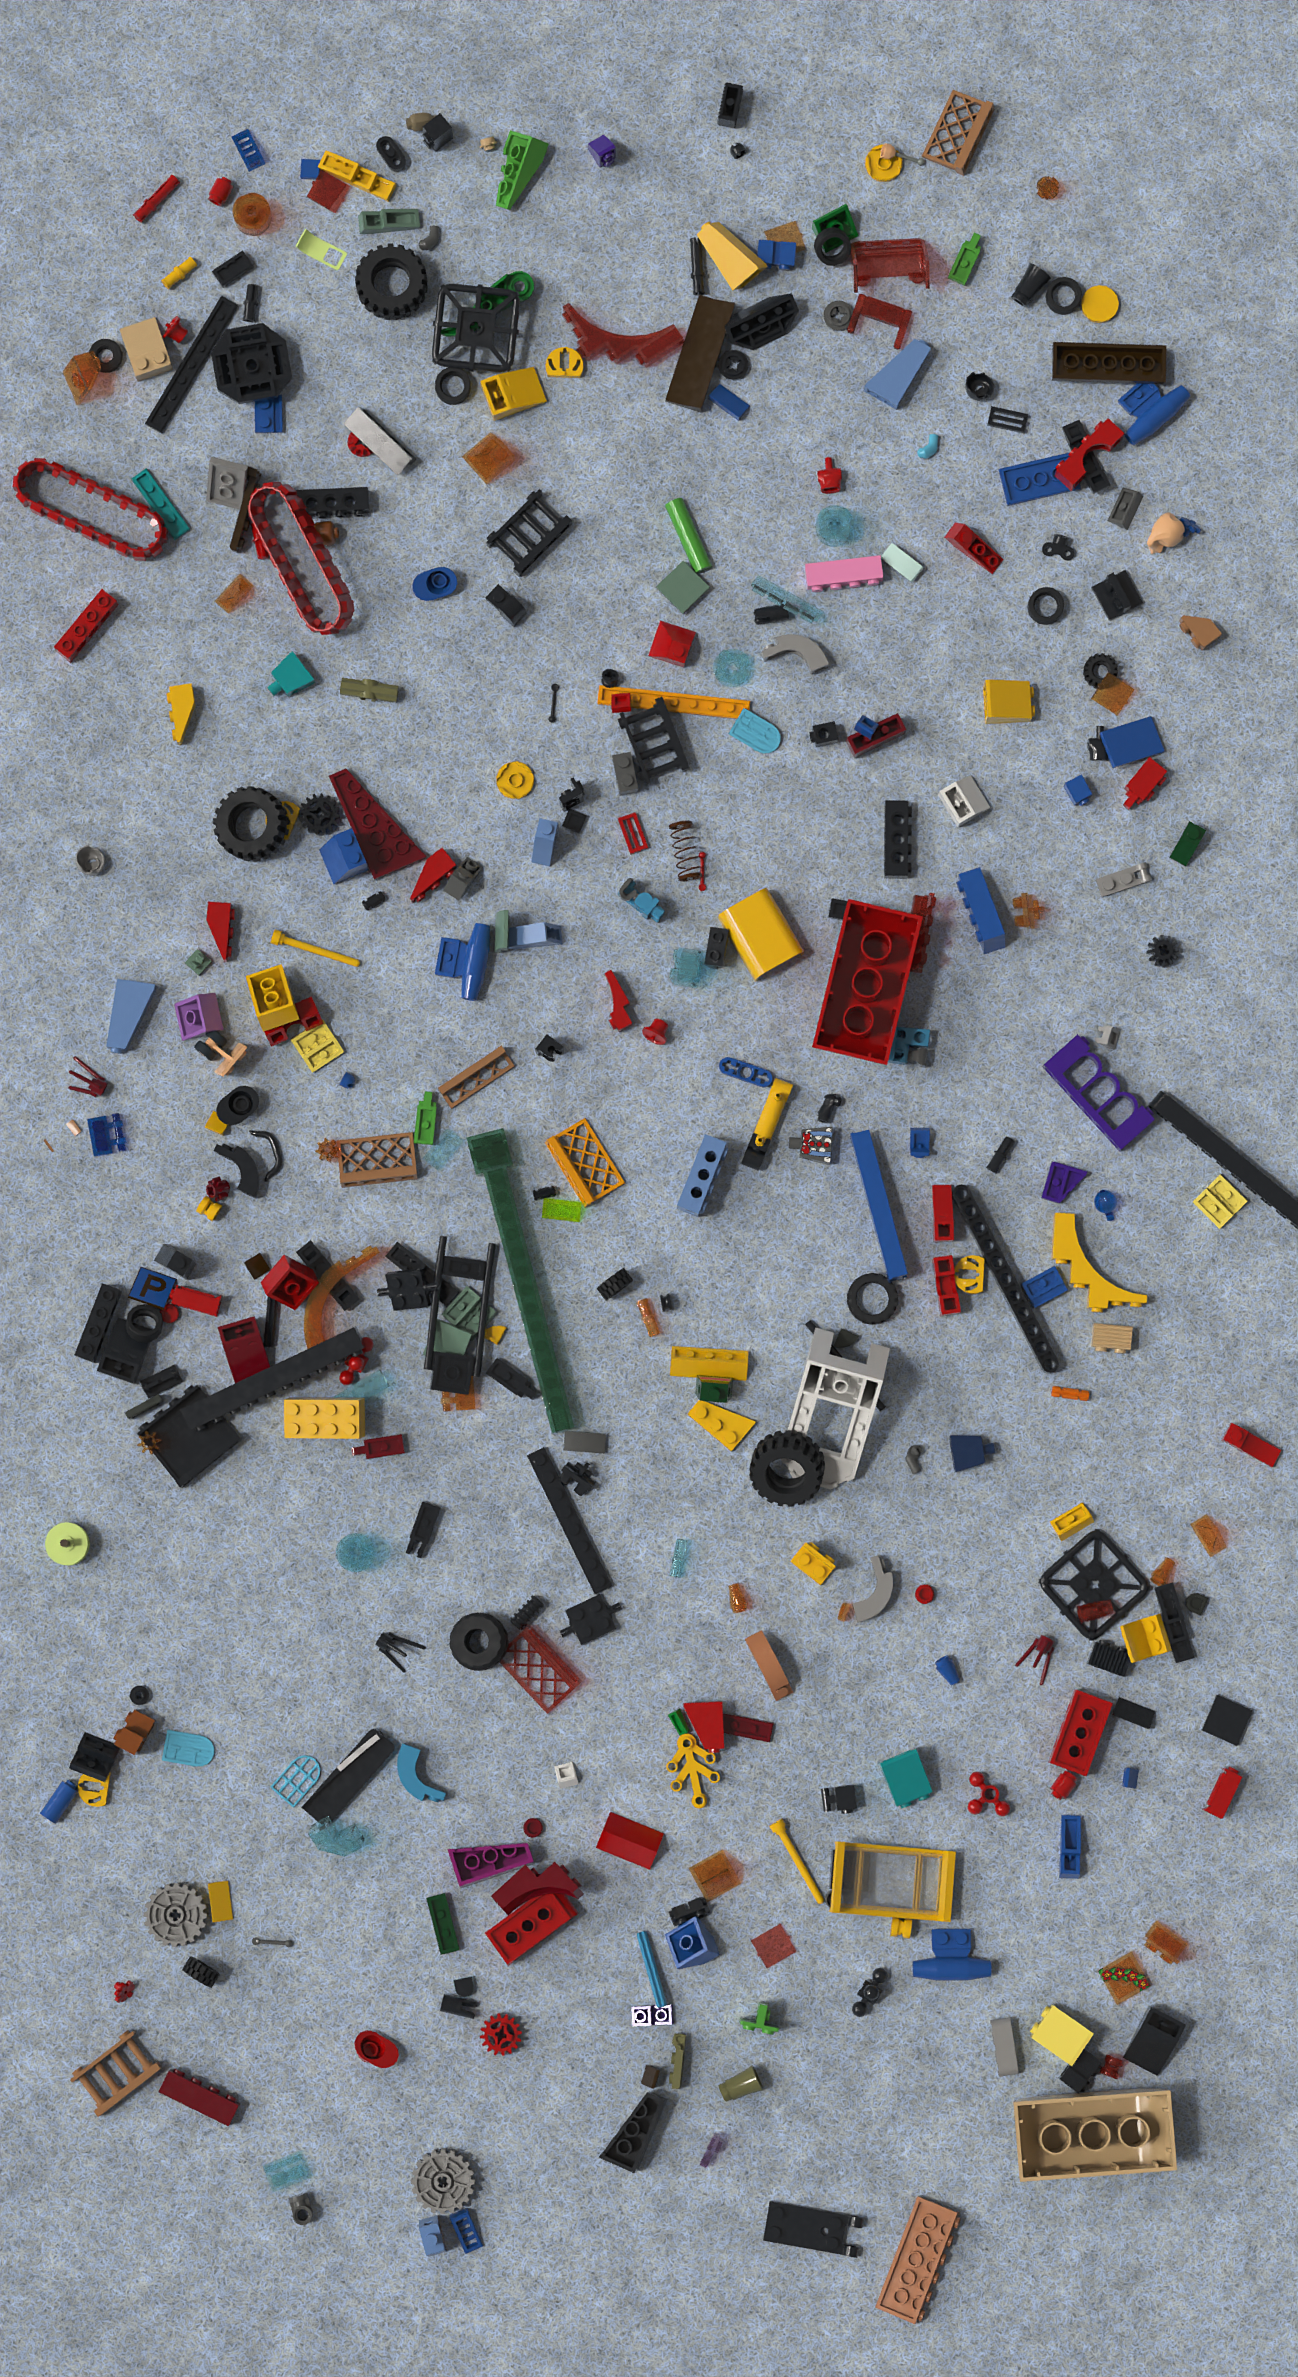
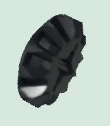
M738 350L725 352L720 357L718 363L720 374L726 379H732L733 381L742 378L748 370L747 357ZM730 360L733 363L739 362L737 364V371L733 368L727 369L730 366Z

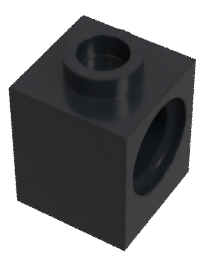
M835 721L812 726V731L809 732L810 741L815 743V747L835 744L839 740ZM826 731L829 736L826 739H821L818 733Z

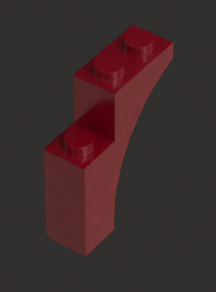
M553 1862L541 1874L534 1867L530 1870L525 1864L491 1897L509 1915L526 1901L541 1895L565 1894L579 1899L584 1893L580 1890L582 1885L575 1877L572 1880L568 1876L570 1872L563 1864L559 1867L556 1862Z

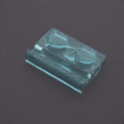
M300 2151L263 2165L272 2192L309 2178Z

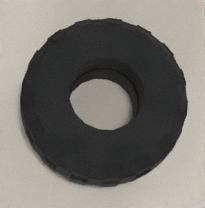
M477 1612L465 1615L456 1622L450 1633L449 1645L453 1657L459 1664L470 1670L483 1671L491 1669L501 1662L507 1653L509 1640L506 1629L497 1618L490 1614ZM483 1630L487 1634L489 1642L486 1650L477 1654L470 1648V1637L475 1631Z

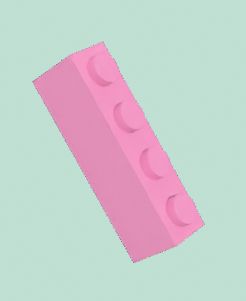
M881 555L805 564L807 590L812 589V592L823 591V588L829 587L831 590H839L842 586L849 585L850 588H857L863 583H868L869 586L880 584L879 582L883 581Z

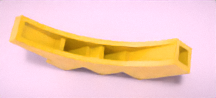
M1054 1213L1051 1260H1056V1264H1067V1261H1070L1069 1284H1074L1073 1288H1085V1285H1088L1087 1308H1091V1312L1103 1313V1309L1108 1308V1302H1111V1306H1122L1123 1303H1130V1307L1138 1308L1142 1307V1304L1147 1303V1295L1131 1293L1120 1289L1105 1280L1093 1269L1085 1258L1078 1242L1075 1230V1214Z

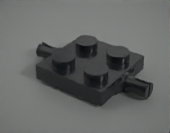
M423 1268L394 1271L385 1274L387 1288H378L377 1293H379V1297L389 1295L393 1311L424 1308L431 1305L430 1291L439 1290L440 1285L439 1282L428 1283L424 1276Z
M598 1594L565 1610L570 1626L559 1631L563 1638L574 1633L578 1637L581 1646L616 1630L612 1621V1614L622 1610L619 1602L608 1607L603 1602L601 1595Z

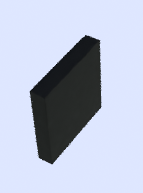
M1216 1695L1201 1731L1238 1746L1253 1710Z

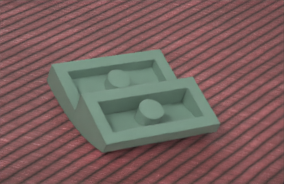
M501 910L495 914L494 953H502V950L508 951L509 910Z
M466 1286L441 1314L452 1325L472 1332L471 1342L478 1335L481 1298ZM489 1305L486 1326L497 1315V1312Z

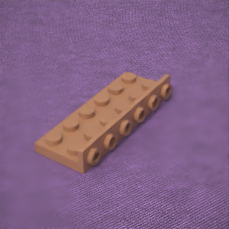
M917 2196L875 2308L913 2324H917L918 2321L922 2322L926 2312L923 2310L926 2302H930L933 2294L930 2291L932 2284L936 2285L940 2273L937 2271L940 2265H944L947 2257L944 2254L945 2250L951 2246L954 2236L951 2234L953 2229H957L960 2224L961 2218L958 2217L960 2212L953 2211Z

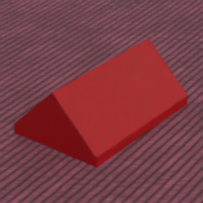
M610 1812L596 1848L650 1870L664 1833Z

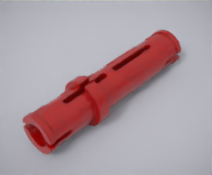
M171 174L151 197L143 201L144 204L133 214L135 219L142 223L149 214L157 210L156 207L180 184V181Z

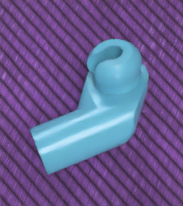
M929 435L928 445L919 448L917 451L919 458L927 459L937 452L938 435Z

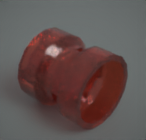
M1106 2054L1104 2059L1105 2065L1099 2073L1118 2080L1119 2070L1123 2067L1125 2061Z

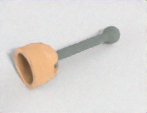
M884 143L882 146L881 158L892 159L894 156L916 162L920 166L925 163L923 158L916 159L897 153L891 144Z

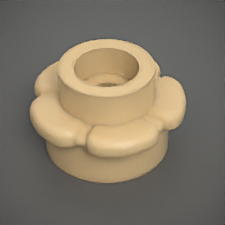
M494 136L480 140L481 146L479 147L484 148V151L494 149V144H497V141L495 142Z

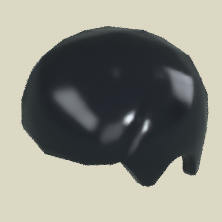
M972 372L966 378L965 389L971 399L983 401L990 398L993 394L994 383L984 372L980 374Z

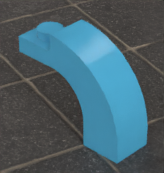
M402 1743L398 1754L397 1770L400 1781L405 1789L413 1797L423 1801L425 1794L429 1795V1800L438 1803L439 1800L444 1801L445 1792L425 1785L417 1776L416 1763L421 1750Z

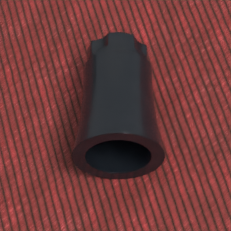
M1029 263L1011 298L1021 306L1027 307L1029 302H1032L1036 294L1051 277L1040 267Z

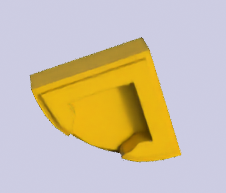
M492 1326L487 1328L485 1339L498 1345L506 1327Z

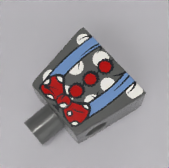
M833 1127L802 1129L801 1138L789 1137V1149H800L799 1158L830 1165Z

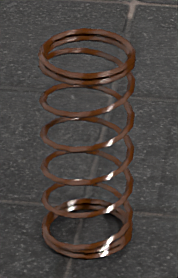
M686 820L670 824L668 826L669 829L676 830L670 837L680 839L672 835L681 830L693 828L692 821ZM695 836L685 837L681 840H678L673 843L672 847L675 849H682L681 847H674V845L683 840L695 838ZM697 846L687 847L683 850H680L674 854V857L677 859H684L683 857H676V854L688 849L696 848ZM699 856L684 859L676 864V867L679 869H686L685 867H678V864L690 859L698 858ZM700 866L691 867L678 874V881H688V877L693 878L689 880L701 878L702 873L700 872L679 876L686 871L700 868Z

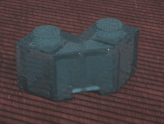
M328 1816L311 1825L308 1833L318 1850L344 1857L361 1849L365 1840L355 1823L338 1832Z

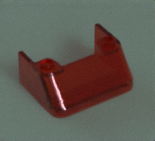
M910 238L851 243L850 258L854 293H858V286L863 287L870 283L871 278L908 276V279L913 283H922L924 281L926 289H930L929 257L925 240Z

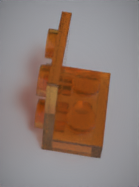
M1156 1920L1142 1939L1146 1942L1144 1944L1145 1947L1154 1953L1159 1951L1161 1953L1160 1958L1170 1965L1172 1963L1178 1965L1180 1961L1177 1958L1187 1946L1185 1941Z

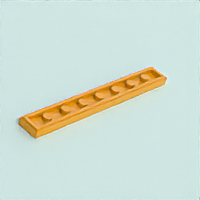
M599 685L597 702L598 705L611 706V694L630 693L631 708L647 710L656 704L655 699L662 697L668 712L737 719L743 708L750 709V701L624 687L607 688L603 685Z

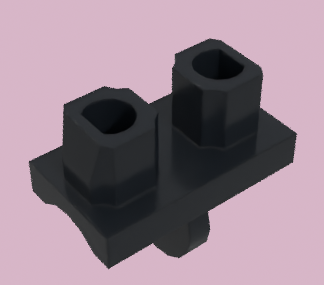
M568 1462L561 1470L563 1472L559 1480L566 1485L572 1479L575 1480L578 1484L574 1491L580 1496L590 1491L596 1483L590 1478L593 1473L587 1469L590 1465L588 1462L584 1466L579 1462L575 1466Z

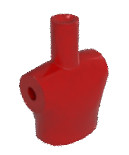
M827 457L825 458V469L817 471L821 492L830 494L841 490L842 471L841 468H833L832 458Z

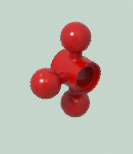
M362 1338L366 1346L362 1349V1354L355 1357L348 1355L344 1364L349 1368L342 1371L339 1376V1380L343 1385H351L354 1382V1371L359 1373L363 1371L369 1360L364 1354L371 1351L374 1346L371 1338Z
M973 1772L969 1777V1781L972 1786L980 1787L981 1798L971 1800L967 1806L968 1811L971 1814L977 1815L982 1812L983 1804L988 1802L994 1803L997 1815L1007 1816L1010 1812V1805L1006 1801L998 1799V1789L995 1786L986 1785L984 1783V1775L981 1772ZM989 1788L995 1791V1796L991 1800L985 1797V1791Z

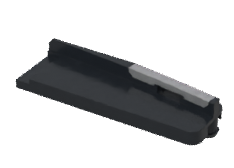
M376 1729L368 1731L301 1808L326 1829L395 1750L394 1744L385 1738L381 1731Z

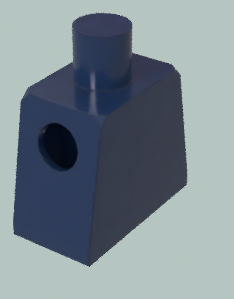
M949 1436L954 1473L984 1464V1455L995 1454L994 1443L982 1444L981 1436Z

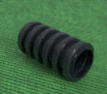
M533 1595L530 1600L526 1601V1605H522V1609H518V1613H514L513 1618H509L510 1622L521 1631L523 1630L522 1627L524 1625L527 1626V1622H531V1618H535V1614L539 1613L541 1608H544V1604Z

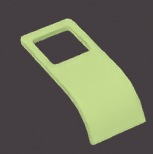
M307 229L304 230L296 244V247L301 252L335 270H339L347 255L345 251L314 236ZM330 247L343 254L337 266L323 260Z

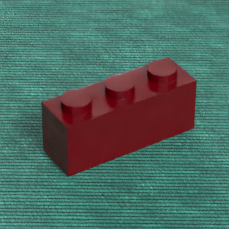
M896 713L878 722L879 725L871 739L858 732L848 736L846 743L853 757L856 758L904 735L906 728L899 714Z

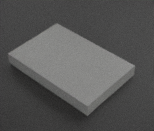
M211 457L209 461L206 501L240 510L246 490L248 466Z

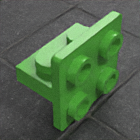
M759 2002L755 2021L742 2018L739 2020V2023L743 2025V2029L754 2031L755 2028H760L762 2033L774 2035V2031L779 2032L777 2025L764 2023L769 2021L771 2011L770 2008H767V2003Z

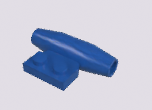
M1137 383L1118 399V403L1130 416L1137 417L1124 434L1127 441L1134 446L1160 429L1177 414L1191 397L1188 390L1180 385L1161 397L1159 389L1155 384Z
M475 923L467 945L461 940L441 937L435 975L448 978L462 976V999L477 1001L485 978L490 951V926Z
M932 1929V1951L935 1957L916 1960L912 1964L913 1977L935 1981H968L991 1977V1961L967 1957L971 1950V1929Z

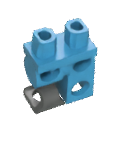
M628 878L621 886L618 896L638 912L643 913L642 917L646 920L650 917L658 923L665 910L658 906L659 900L656 897L652 899V896L648 893H639L634 888L636 883L632 878Z
M896 1027L888 1062L907 1065L909 1061H917L921 1067L926 1068L930 1029ZM909 1047H919L921 1049L910 1051Z

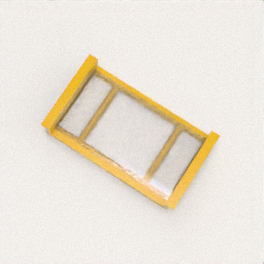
M835 1841L832 1896L829 1912L951 1922L956 1852Z

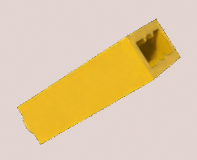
M707 222L701 226L702 230L696 234L732 290L742 289L768 267L764 261L720 222Z

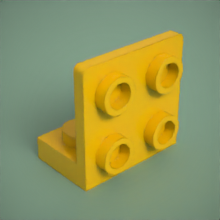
M805 1542L790 1562L821 1585L831 1571L835 1569L836 1566L833 1564L835 1560L827 1554L821 1555L818 1552L820 1549L812 1542L809 1544Z
M1161 1614L1120 1626L1131 1663L1172 1651Z

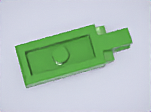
M974 232L970 242L965 240L948 275V279L965 286L980 253L981 246L977 244L981 235Z
M425 1091L424 1101H419V1105H417L414 1144L433 1145L437 1107L436 1102H432V1092Z

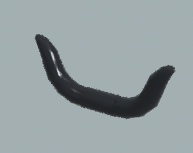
M250 1130L251 1135L265 1138L271 1144L275 1165L265 1176L264 1180L267 1182L280 1171L283 1161L282 1154L276 1138L271 1133Z

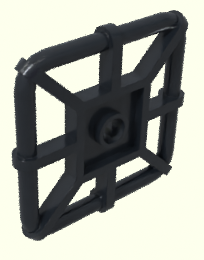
M454 283L441 285L437 298L435 321H433L432 362L443 367L469 369L471 372H474V370L499 373L509 372L513 366L516 338L519 335L517 328L520 294L510 289L483 287L482 284H478V286ZM450 291L477 293L475 308L462 307ZM482 294L508 297L493 310L481 309ZM445 295L449 297L458 309L457 323L443 322ZM513 302L510 328L495 327L496 315ZM475 323H478V326L481 327L477 333H474V330L471 329V326H474ZM442 327L456 328L455 341L439 354ZM494 333L509 334L506 361L493 346ZM458 346L471 347L469 362L443 359ZM476 347L490 349L502 365L476 363Z
M1100 1529L1089 1532L1070 1550L1064 1551V1555L1050 1566L1038 1581L1045 1594L1060 1609L1061 1615H1065L1089 1641L1099 1638L1118 1620H1123L1126 1617L1125 1614L1150 1591L1148 1582L1129 1561L1128 1555L1123 1554ZM1094 1539L1093 1560L1082 1568L1073 1556ZM1099 1539L1118 1559L1109 1569H1106L1098 1560ZM1068 1561L1079 1571L1070 1581L1049 1579ZM1123 1564L1140 1585L1119 1584L1111 1573ZM1090 1580L1099 1581V1588L1097 1590L1095 1588L1090 1589ZM1048 1584L1070 1586L1078 1596L1066 1606ZM1118 1589L1140 1590L1120 1609L1109 1598ZM1080 1600L1090 1609L1089 1630L1070 1610ZM1106 1602L1115 1614L1097 1630H1094L1095 1610Z

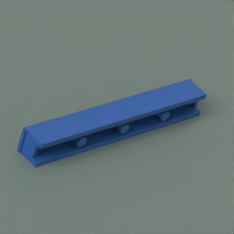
M870 1131L850 1133L855 1159L888 1282L891 1283L895 1280L907 1278L906 1265Z

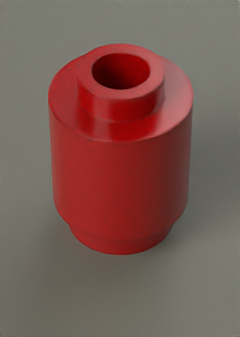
M225 177L217 178L209 192L208 200L221 207L227 201L234 188L231 185L232 182Z
M1065 1770L1063 1774L1060 1773L1050 1787L1052 1790L1051 1795L1060 1801L1062 1798L1066 1800L1076 1786L1075 1782L1078 1779Z

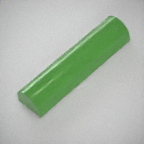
M677 498L668 502L665 508L693 571L698 574L712 568L710 559L683 498Z

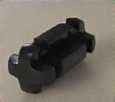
M381 891L377 895L375 893L366 898L367 901H362L367 911H369L370 907L374 908L381 904L380 901L383 900L384 902L386 900Z
M551 1186V1188H540L538 1191L533 1190V1197L536 1201L538 1198L545 1199L551 1197V1195L556 1196L554 1186Z

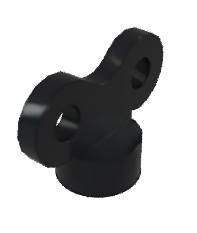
M1054 534L1053 542H1046L1042 546L1044 555L1052 556L1058 554L1062 559L1068 561L1074 557V549L1067 546L1069 537ZM1048 546L1052 548L1050 552L1046 551ZM1065 551H1069L1070 555L1066 556L1064 554Z

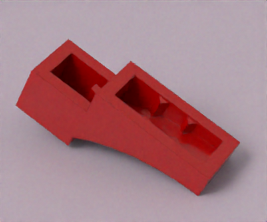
M612 970L604 973L613 998V1012L610 1013L611 1019L608 1021L613 1030L617 1029L618 1032H621L632 1026V1021L624 1009L630 1005V1002Z
M1234 1423L1229 1424L1221 1440L1270 1467L1274 1466L1281 1452L1280 1449Z

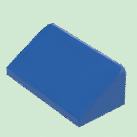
M721 384L711 392L708 398L738 421L750 407V405Z

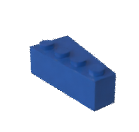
M975 868L958 874L957 888L959 893L963 892V904L965 909L969 910V920L971 925L975 927L976 939L981 945L983 954L1005 948V932L981 868Z

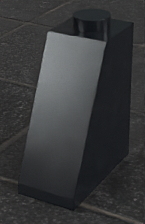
M164 1244L154 1259L155 1262L185 1280L188 1279L196 1266L192 1259Z

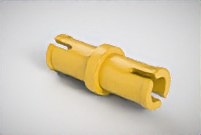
M188 257L178 267L175 266L173 271L162 279L161 282L169 290L170 287L180 279H185V275L197 267L196 262L192 257Z

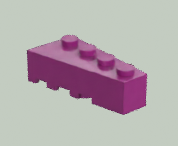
M528 1843L447 1849L460 1888L520 1869L525 1864L527 1866L535 1864Z

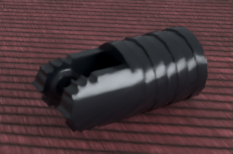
M786 603L754 609L753 612L755 615L754 622L757 625L789 620Z
M444 1994L440 2011L474 2019L475 2014L461 2009V2005L475 2008L478 2002Z

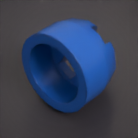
M346 1072L339 1085L347 1089L352 1088L353 1084H355V1078L352 1074Z

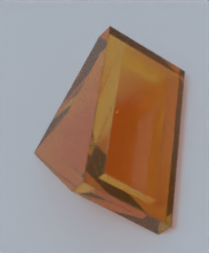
M239 574L214 602L229 614L254 586Z
M1207 1514L1190 1524L1210 1557L1226 1548L1220 1531Z

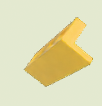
M672 1346L670 1376L697 1378V1375L730 1377L733 1380L746 1381L749 1351Z

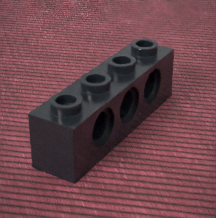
M368 487L296 490V494L299 498H302L306 506L305 510L308 515L316 516V518H327L328 515L343 518L347 514L363 517L366 516L365 513H370ZM348 499H352L355 501V504L348 507L345 505V502ZM329 500H334L336 505L334 507H327L326 503ZM310 501L317 502L315 508H309L307 504Z
M885 800L884 879H907L908 874H911V862H908V855L912 853V844H908V836H912V825H908V817H912V806H908V801ZM895 817H901L903 819V824L896 825L893 822V819ZM899 835L903 838V842L896 844L893 841V837ZM899 854L903 857V861L896 863L893 860V856Z
M102 1283L74 1355L76 1357L95 1363L120 1299L121 1290Z

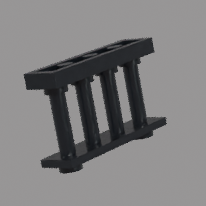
M540 489L537 492H531L526 498L528 501L497 532L493 531L487 537V547L490 548L495 544L514 562L515 567L513 570L518 577L572 525V520L567 515L564 518H559L539 499L542 496ZM533 504L554 523L555 527L550 532L544 530L526 512ZM520 517L541 536V541L537 545L535 543L532 544L513 526ZM507 530L527 549L528 554L524 558H519L500 539Z
M662 697L655 699L656 704L652 708L626 718L624 713L621 712V718L618 719L621 730L624 728L626 730L641 771L638 774L641 782H646L647 786L651 784L649 778L674 768H681L682 772L690 769ZM655 714L657 716L661 715L663 722L660 725L632 736L629 724ZM661 732L668 733L670 740H667V743L641 753L638 752L636 742ZM668 750H674L676 758H673V761L648 771L645 770L642 760Z

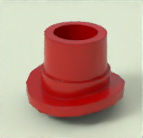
M176 316L170 323H166L167 329L163 335L164 339L168 336L177 343H180L186 336L188 330L181 325L180 317Z
M656 1018L649 1027L643 1028L642 1033L650 1042L663 1045L667 1041L665 1033L669 1026L663 1020Z

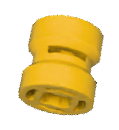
M205 1196L197 1207L196 1212L206 1215L207 1219L213 1222L222 1209V1205L212 1202L211 1198Z
M892 1917L890 1936L897 1937L902 1934L903 1938L910 1939L912 1919H905L903 1922L899 1918Z

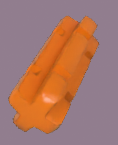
M1053 1386L1051 1396L1088 1401L1089 1391H1079V1389L1065 1387L1062 1389L1061 1387Z

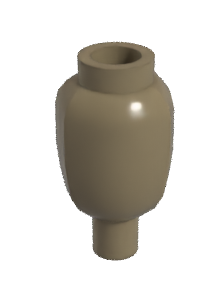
M424 112L412 114L409 118H406L407 129H412L416 132L423 131L422 126L435 116Z

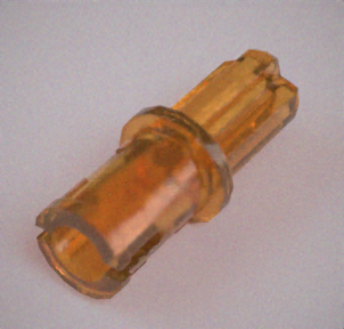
M645 1298L637 1301L636 1304L642 1316L641 1321H644L649 1336L654 1337L660 1334L654 1318L655 1314L652 1313L648 1299Z

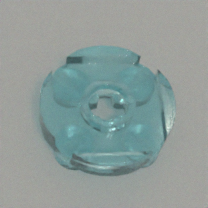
M737 649L721 651L713 663V673L716 679L726 687H737L743 684L749 678L751 672L748 656ZM731 663H734L735 667H737V670H734L733 673H729V669L726 668Z

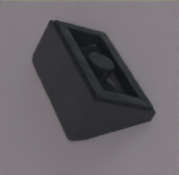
M1119 1697L1112 1715L1150 1729L1155 1711Z

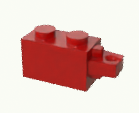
M1149 757L1124 789L1127 791L1125 795L1129 798L1123 806L1129 810L1134 803L1139 805L1144 800L1149 801L1155 793L1152 791L1155 786L1158 785L1160 787L1167 779L1165 777L1167 770Z

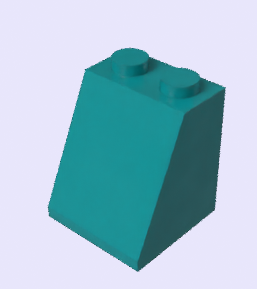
M911 1749L878 1763L896 1807L900 1806L902 1809L912 1805L911 1801L917 1798L919 1801L925 1800L930 1797L929 1793L933 1792L917 1749Z

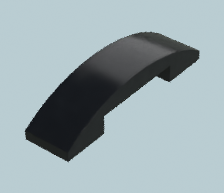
M1080 420L1062 427L1070 450L1074 447L1079 448L1082 445L1081 441L1087 435ZM1089 452L1083 458V466L1086 471L1084 480L1094 494L1111 487L1104 470L1101 469L1094 452Z
M311 1240L296 1251L307 1267L313 1269L317 1279L344 1311L359 1300L358 1296Z

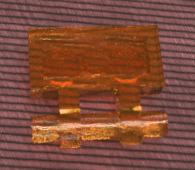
M471 1376L469 1395L455 1393V1397H450L449 1392L442 1391L440 1404L443 1405V1412L451 1411L450 1404L456 1403V1411L476 1410L474 1376Z

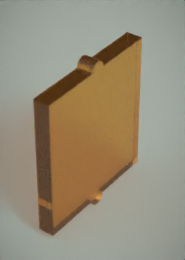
M796 221L764 231L767 240L795 242L796 253L806 250L801 238L802 233L799 232Z
M1108 672L1102 682L1098 684V688L1091 699L1118 716L1123 706L1128 703L1127 700L1135 689Z

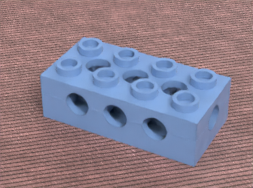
M707 1134L704 1135L677 1204L678 1210L696 1217L700 1213L704 1214L707 1206L705 1198L706 1196H711L714 1188L712 1180L713 1178H718L722 1167L719 1165L720 1160L724 1161L728 1153L727 1142ZM707 1155H713L716 1160L714 1162H708L706 1161L705 1157ZM700 1173H706L709 1178L707 1180H701L699 1179L698 1175ZM697 1190L701 1192L702 1196L694 1198L691 1193Z

